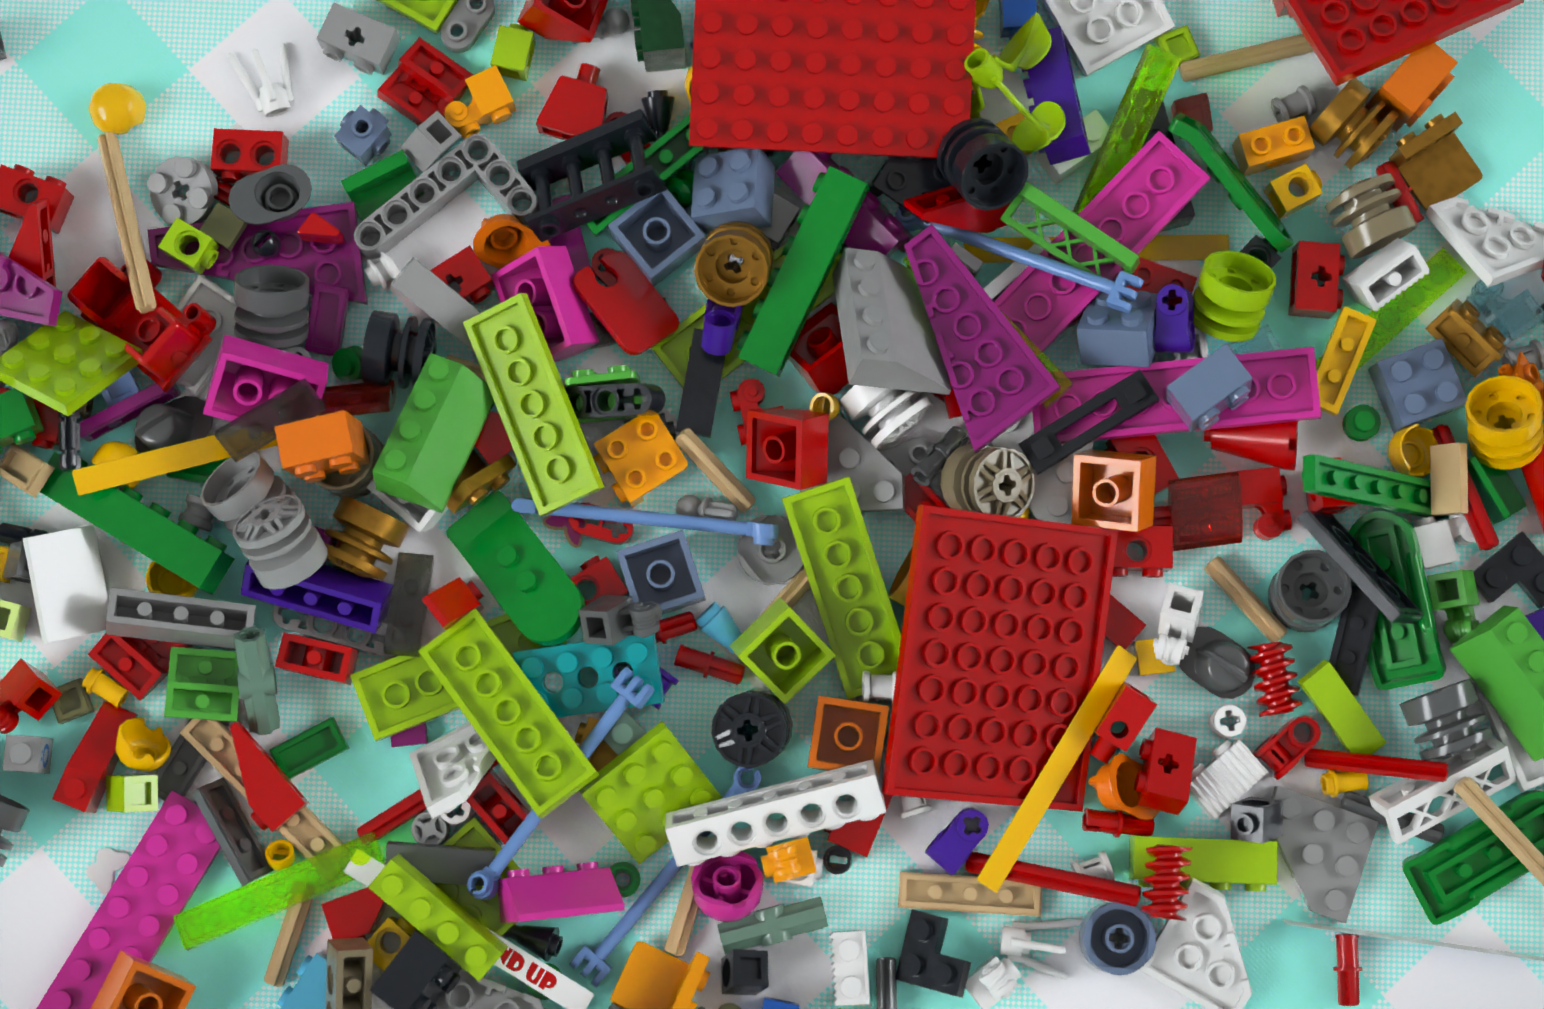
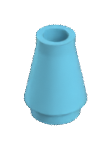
M714 602L696 619V622L700 625L699 630L727 648L733 654L734 651L730 648V645L742 633L725 606L720 607Z

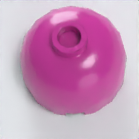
M743 851L731 857L718 856L706 859L705 862L694 866L691 876L696 904L704 914L716 921H739L750 915L760 903L764 886L762 870L758 868L754 857Z

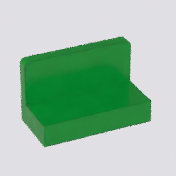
M401 150L341 180V183L351 201L355 203L356 211L363 221L417 177L405 153ZM424 191L420 192L417 198L424 195Z
M1476 456L1467 459V469L1493 525L1527 507L1506 470L1490 468L1480 463Z

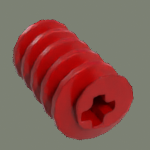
M1273 642L1247 647V649L1258 651L1257 654L1249 658L1250 663L1260 665L1259 668L1251 672V675L1263 679V681L1253 686L1255 691L1265 692L1264 696L1256 700V704L1268 707V709L1258 714L1259 717L1294 712L1293 709L1303 704L1302 700L1291 698L1292 694L1300 690V686L1291 685L1288 682L1298 676L1297 672L1286 670L1287 666L1295 662V658L1284 656L1285 652L1293 648L1292 644Z
M1161 844L1146 848V853L1155 857L1156 860L1146 862L1144 866L1153 871L1154 875L1143 878V881L1153 886V889L1142 892V896L1151 900L1152 904L1142 906L1141 911L1155 918L1187 921L1186 918L1177 914V911L1188 908V904L1178 900V897L1189 894V889L1179 885V882L1190 879V875L1181 871L1180 868L1191 865L1192 861L1183 857L1182 853L1191 851L1193 848Z

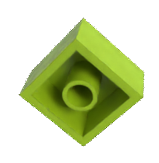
M781 597L730 645L734 653L784 704L836 656Z

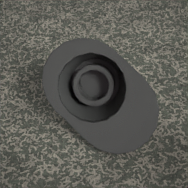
M281 164L237 181L230 190L228 201L230 209L235 216L246 223L260 225L273 221L282 222L292 219L305 207L310 199L312 186L310 178L302 169L295 165Z
M184 396L166 404H153L146 407L140 413L136 422V428L134 429V441L137 451L144 453L206 437L212 428L214 417L203 414L205 401L194 396Z
M1197 627L1192 643L1187 642L1186 646L1190 647L1189 652L1180 661V669L1190 679L1220 698L1233 699L1243 695L1251 688L1255 679L1251 675V672L1255 670V664L1249 662L1251 655L1245 648L1222 632L1211 627Z

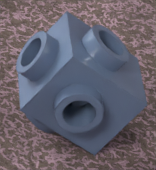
M360 105L356 111L351 110L344 116L340 123L341 128L334 137L339 146L366 166L375 155L380 156L388 148L391 142L389 138L392 134L386 125L389 121L384 115L374 108L369 112Z

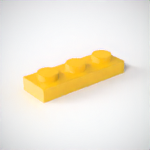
M1347 306L1341 309L1316 369L1321 411L1334 417L1341 408L1377 319Z

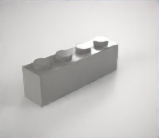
M111 588L105 620L107 635L235 650L234 633L246 627H254L256 605Z

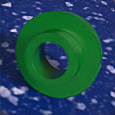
M618 862L610 867L615 882L617 875L622 872L628 874L630 878L629 884L625 887L617 884L621 897L625 898L633 895L638 890L641 881L638 869L628 862Z

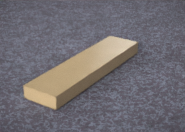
M900 872L898 908L1041 917L1042 887L1004 880L998 892L995 893L977 881V876Z

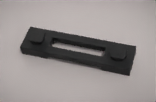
M1139 369L1019 443V446L1036 474L1039 475L1119 424L1159 402V398ZM1113 399L1117 400L1122 408L1120 411L1066 444H1060L1055 436L1056 434Z

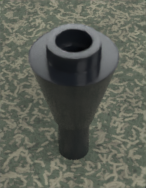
M668 90L648 91V97L641 98L646 117L655 128L657 140L669 131L675 97L668 96Z
M514 925L503 935L517 940V943L546 962L552 956H558L563 944V937L559 936L558 927Z

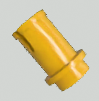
M92 668L82 682V686L86 688V693H95L113 704L116 708L123 705L130 693L123 685L105 675V670L102 668L99 670Z
M1327 770L1325 774L1320 776L1322 792L1324 795L1330 794L1331 797H1337L1338 793L1367 790L1369 786L1368 775L1365 773Z

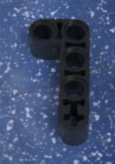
M627 383L565 387L577 419L652 416L662 411L666 401L665 393L655 384ZM611 393L614 394L616 400L613 409H610L608 405V398ZM579 395L583 399V407L580 411L576 406V400ZM647 396V402L633 403V397Z

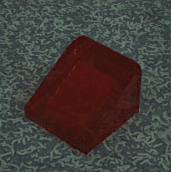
M1207 92L1177 99L1173 102L1171 106L1173 118L1181 112L1203 123L1210 132L1213 131Z

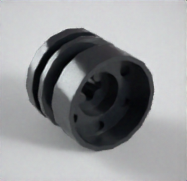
M978 117L966 119L953 126L942 138L937 150V165L942 176L956 188V191L969 204L977 209L988 211L1001 208L1012 202L1023 190L1028 178L1029 164L1024 152L999 127L987 119Z
M374 310L368 320L361 359L363 382L388 386L394 372H397L400 388L406 389L411 378L412 387H414L429 354L436 355L437 352L434 319L424 318L419 327L417 317L410 316L404 329L400 330V320L397 313Z
M749 690L731 696L719 706L712 719L711 735L715 748L725 760L738 767L754 768L767 764L786 749L792 737L793 721L788 707L776 695L764 690ZM748 720H750L752 726L758 727V732L752 735V739H750L749 733H743L742 727L748 724Z

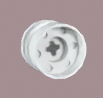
M854 385L839 401L852 420L860 419L867 414L871 417L862 432L864 435H869L878 428L881 430L870 442L876 449L900 439L912 430L934 404L929 397H925L913 404L912 401L921 393L918 391L907 390L904 392L898 389Z

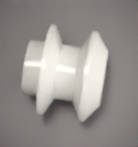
M381 252V261L374 264L367 260L370 267L365 269V272L375 288L381 285L385 291V282L390 279L394 280L400 272L391 256Z

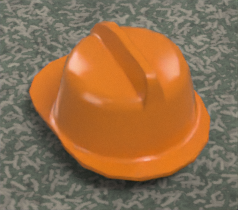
M498 214L489 219L484 218L481 222V228L476 232L473 240V250L477 257L498 269L505 267L536 247L551 246L548 240L541 242L530 227L524 225L518 218L510 214Z
M1122 753L1114 755L1110 763L1102 765L1097 774L1089 778V785L1096 789L1100 803L1104 807L1111 810L1125 811L1142 820L1155 818L1159 813V810L1137 805L1139 792L1134 791V783L1138 771L1142 770V764L1129 758L1127 755Z

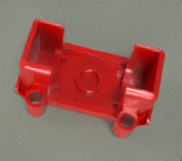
M106 257L97 258L67 294L69 301L82 311L80 316L87 322L142 349L143 355L128 343H126L124 348L139 363L136 366L167 393L213 341L209 335L216 327L215 317L197 303H191L185 307L183 312L180 311L155 289L161 281L162 272L147 259V266L156 300V309L142 314L135 308L126 265L124 264L119 268Z

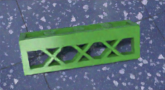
M1027 181L1023 190L1011 202L1000 218L1002 222L1065 264L1093 274L1095 273L1087 267L1095 266L1096 275L1101 276L1099 265L1114 262L1125 269L1124 272L1133 274L1140 264V258L1137 254ZM1024 202L1035 209L1037 222L1022 225L1014 220L1012 216L1021 203ZM1039 213L1047 217L1048 220L1041 221ZM1057 224L1064 230L1065 241L1050 244L1044 240L1042 227ZM1038 228L1039 236L1029 229ZM1068 232L1078 239L1069 240ZM1086 243L1092 247L1094 260L1083 263L1077 262L1072 258L1070 246ZM1067 247L1068 255L1058 248ZM1097 251L1107 258L1098 259Z

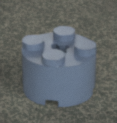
M1108 901L1091 908L1085 915L1079 928V944L1085 959L1097 969L1114 975H1128L1143 967L1152 957L1156 946V932L1150 919L1137 906ZM1116 928H1118L1120 934L1125 936L1124 942H1118L1117 948H1115L1114 942L1109 941L1110 934H1114Z

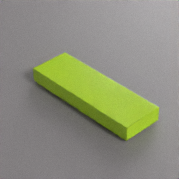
M1323 660L1297 681L1347 752L1372 755L1387 743L1329 661Z

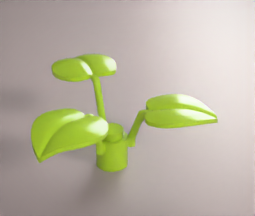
M1037 12L1005 45L999 58L995 54L991 55L985 48H979L971 52L964 63L965 69L972 76V85L975 92L971 93L970 119L982 118L979 112L984 109L985 104L980 86L987 89L998 87L1026 118L1016 126L1012 136V141L1023 152H1034L1049 145L1052 140H1055L1062 133L1066 122L1064 111L1058 104L1044 101L1030 113L1002 83L1003 69L1014 72L1018 67L1023 70L1030 69L1037 65L1050 50L1052 43L1051 35Z

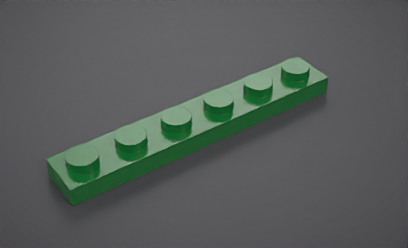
M1317 454L1303 456V492L1425 518L1434 516L1431 515V480ZM1435 516V519L1445 518V516Z

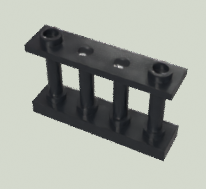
M638 109L516 161L520 175L533 191L537 190L540 211L526 216L525 222L541 242L667 190L666 184L652 164L647 166L643 145L657 140L655 128L644 112ZM630 151L634 172L615 179L612 158ZM599 164L602 185L584 192L581 171ZM568 177L571 198L553 205L550 184Z

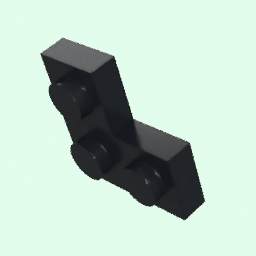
M1523 531L1514 536L1473 570L1476 588L1488 603L1494 602L1517 583L1538 609L1544 606V556Z
M911 910L895 979L963 998L971 962L941 954L949 921L948 918Z

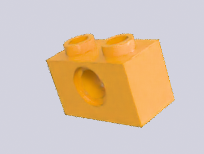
M1305 115L1238 134L1232 144L1239 170L1244 176L1307 159L1315 149Z

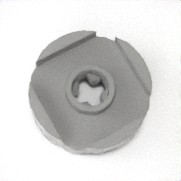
M181 156L169 158L158 166L155 173L151 174L147 181L153 207L167 224H173L176 217L187 224L200 223L206 220L214 209L211 206L214 202V196H218V184L213 171L202 161ZM181 184L188 185L190 189L186 192V200L180 197L178 193Z
M762 515L753 519L750 522L779 525L778 539H774V544L776 542L780 543L781 547L778 550L780 556L776 559L773 556L766 558L763 555L766 550L764 545L753 544L754 537L740 535L737 549L738 560L742 569L751 579L768 586L782 584L791 580L801 570L803 563L788 518L777 515Z

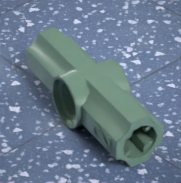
M256 626L246 627L234 633V646L239 666L237 668L240 698L244 699L249 732L267 735L280 728V716L275 696L277 695L274 664L270 663L265 629H259Z
M821 896L786 906L784 904L775 905L754 911L753 915L746 916L739 921L717 924L725 954H728L733 949L743 950L758 945L765 947L793 939L794 935L809 933L829 926Z

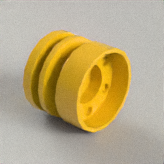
M1506 375L1488 378L1472 389L1468 394L1465 404L1468 443L1471 454L1476 456L1480 463L1490 468L1501 470L1521 468L1534 461L1542 451L1544 443L1543 404L1540 392L1531 382L1520 377Z

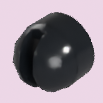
M260 230L252 238V248L261 258H273L281 249L279 237L271 230ZM268 235H270L271 238H270L269 240H267V241L261 246V248L259 249L257 246H258Z
M832 846L825 851L823 864L830 873L843 874L852 866L853 858L848 849L842 846ZM831 855L847 857V864L830 862Z

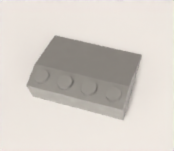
M845 247L832 273L849 385L949 395L951 392L949 376L913 270L878 251Z

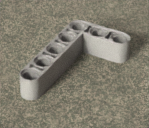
M473 134L363 220L355 228L354 240L365 257L370 259L380 258L381 252L387 253L477 180L480 181L507 214L515 216L523 224H527L525 222L526 216L539 211L537 196L490 139L485 135ZM476 148H483L488 151L487 155L480 160L470 157L471 152ZM450 169H456L461 172L460 177L455 181H447L443 177ZM500 173L507 174L510 178L506 184L498 186L492 183L495 175ZM428 190L434 193L431 201L427 203H421L416 200L422 191ZM520 199H527L532 202L531 207L526 211H518L513 208L514 204ZM396 212L407 214L406 220L401 224H392L390 218ZM376 233L380 235L377 244L373 246L363 244V240L368 234Z

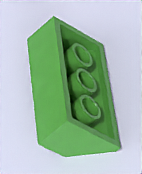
M430 353L372 471L376 489L443 513L495 403L487 383L465 365Z
M1503 605L1452 645L1449 650L1533 761L1544 758V641L1519 607Z

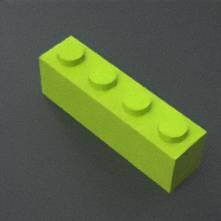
M1129 836V879L1138 880L1140 887H1153L1143 881L1144 877L1154 875L1153 871L1144 867L1145 863L1156 860L1155 857L1146 853V848L1157 846V844L1193 848L1191 851L1182 853L1183 857L1192 862L1191 865L1180 868L1181 871L1190 875V879L1179 882V885L1186 888L1192 877L1201 882H1209V886L1215 890H1231V883L1245 884V891L1266 892L1267 884L1277 885L1278 841H1269L1262 844L1242 840Z
M400 854L393 857L368 886L370 890L478 981L484 977L509 947Z

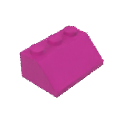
M539 246L491 274L501 303L519 293H527L553 360L557 362L576 356L599 343V339L587 305L573 288L572 281L576 273L566 246Z
M224 334L203 414L275 433V426L316 417L327 384L329 363Z
M598 862L576 864L577 871L564 872L563 865L542 867L543 875L529 876V869L507 871L508 878L498 880L500 923L624 911L625 909L611 869H598Z

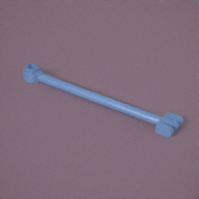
M900 205L897 212H895V217L908 231L924 230L932 224L940 235L1109 294L1106 300L1107 306L1124 313H1130L1132 305L1121 300V297L1135 301L1138 295L1135 290L1128 288L1127 285L1141 288L1144 282L1140 277L1120 271L1116 281L973 231L933 222L926 224L913 214L909 217H903L907 210Z
M517 498L511 504L515 512L539 514L532 498ZM574 503L548 514L754 537L753 544L774 546V539H778L779 525Z
M628 667L624 668L610 685L619 695L579 746L587 759L629 704L632 703L635 707L642 709L654 692V688L646 684L637 694L644 683V680L639 676H635L626 685L633 676V671ZM533 809L528 813L490 865L486 866L483 871L480 870L472 873L468 878L467 890L470 895H474V898L490 900L497 894L499 888L498 880L501 878L500 874L542 820ZM482 878L484 886L480 891H476V883Z
M738 767L733 776L734 784L721 799L757 789L762 780L759 769L753 773L754 782L746 785L742 783L741 775L745 771L751 772L753 768ZM704 831L701 832L699 835H701L702 837H708L711 834V832ZM674 856L599 946L592 951L585 945L570 962L569 965L573 969L581 964L583 958L589 962L580 973L584 978L588 976L593 968L599 971L591 981L594 987H597L612 969L605 962L606 958L683 867H677Z

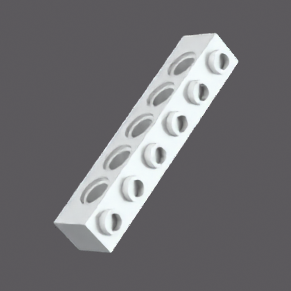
M872 759L666 813L665 831L677 867L683 865L696 866L705 862L706 859L718 856L731 857L738 854L741 850L748 848H765L774 844L775 841L787 838L800 839L807 836L810 832L822 829L835 830L842 827L845 823L852 821L873 820L880 814L886 813V807L876 767ZM842 795H851L854 797L850 801L838 800V798ZM807 804H816L819 806L817 809L811 811L803 808ZM773 813L784 815L780 819H771L768 816ZM738 822L748 823L749 826L746 828H737L734 826V824ZM704 831H710L715 835L702 837L699 834Z

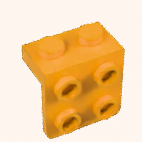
M658 414L637 416L593 443L598 454L593 456L594 460L603 474L610 471L616 481L611 486L621 503L628 500L632 508L644 501L643 496L678 475L688 466L686 458Z
M638 941L628 957L610 997V1001L619 1008L695 1009L697 1003L693 1002L692 998L696 990L702 992L710 976V972L705 970L710 957L696 952L688 964L643 941Z

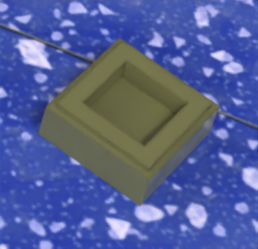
M217 202L199 231L210 236L216 243L231 251L249 223L240 220L231 209Z
M82 678L57 687L62 695L52 707L58 724H64L95 712L90 696L86 693V688L82 686Z

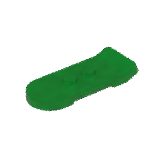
M1178 113L1169 125L1168 131L1187 140L1208 165L1206 169L1211 177L1218 184L1220 182L1229 192L1228 197L1238 210L1241 211L1243 209L1272 246L1281 253L1294 244L1293 239L1281 220L1222 149L1208 128L1198 120L1184 113Z
M493 491L452 524L446 531L447 537L524 636L530 641L543 646L563 643L571 638L581 626L578 610L585 606L584 597L520 513L512 509V503L500 491Z
M1387 511L1367 513L1352 525L1349 533L1417 605L1424 615L1416 624L1391 623L1381 611L1379 612L1368 657V665L1375 686L1379 690H1388L1439 680L1446 672V665L1440 649L1417 534L1412 525L1398 514Z
M1537 790L1526 791L1498 806L1544 856V792ZM1480 817L1425 850L1405 858L1402 862L1403 872L1425 914L1433 925H1439L1460 916L1477 906L1482 899L1530 872Z

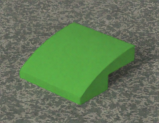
M171 647L164 717L237 722L240 693L237 679V668L239 666L236 652Z

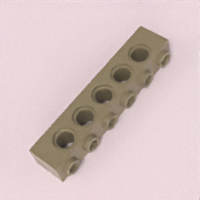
M363 937L327 939L326 1009H372V992L369 990L372 987L373 948Z

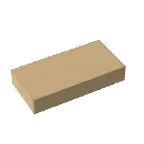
M1457 442L1430 446L1431 515L1468 514L1467 443Z
M15 443L11 444L0 461V476L34 498L37 497L55 469Z

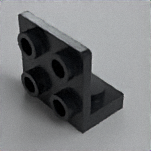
M888 156L870 183L869 191L876 198L884 194L919 218L904 206V200L952 185L942 176L937 165V159ZM922 220L926 224L930 223L929 221Z

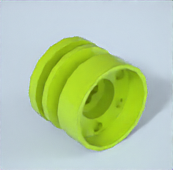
M1223 250L1211 253L1205 259L1199 276V286L1193 294L1194 325L1202 332L1214 338L1229 342H1243L1252 339L1260 329L1261 321L1265 315V307L1269 304L1276 285V276L1272 269L1263 261L1249 254Z

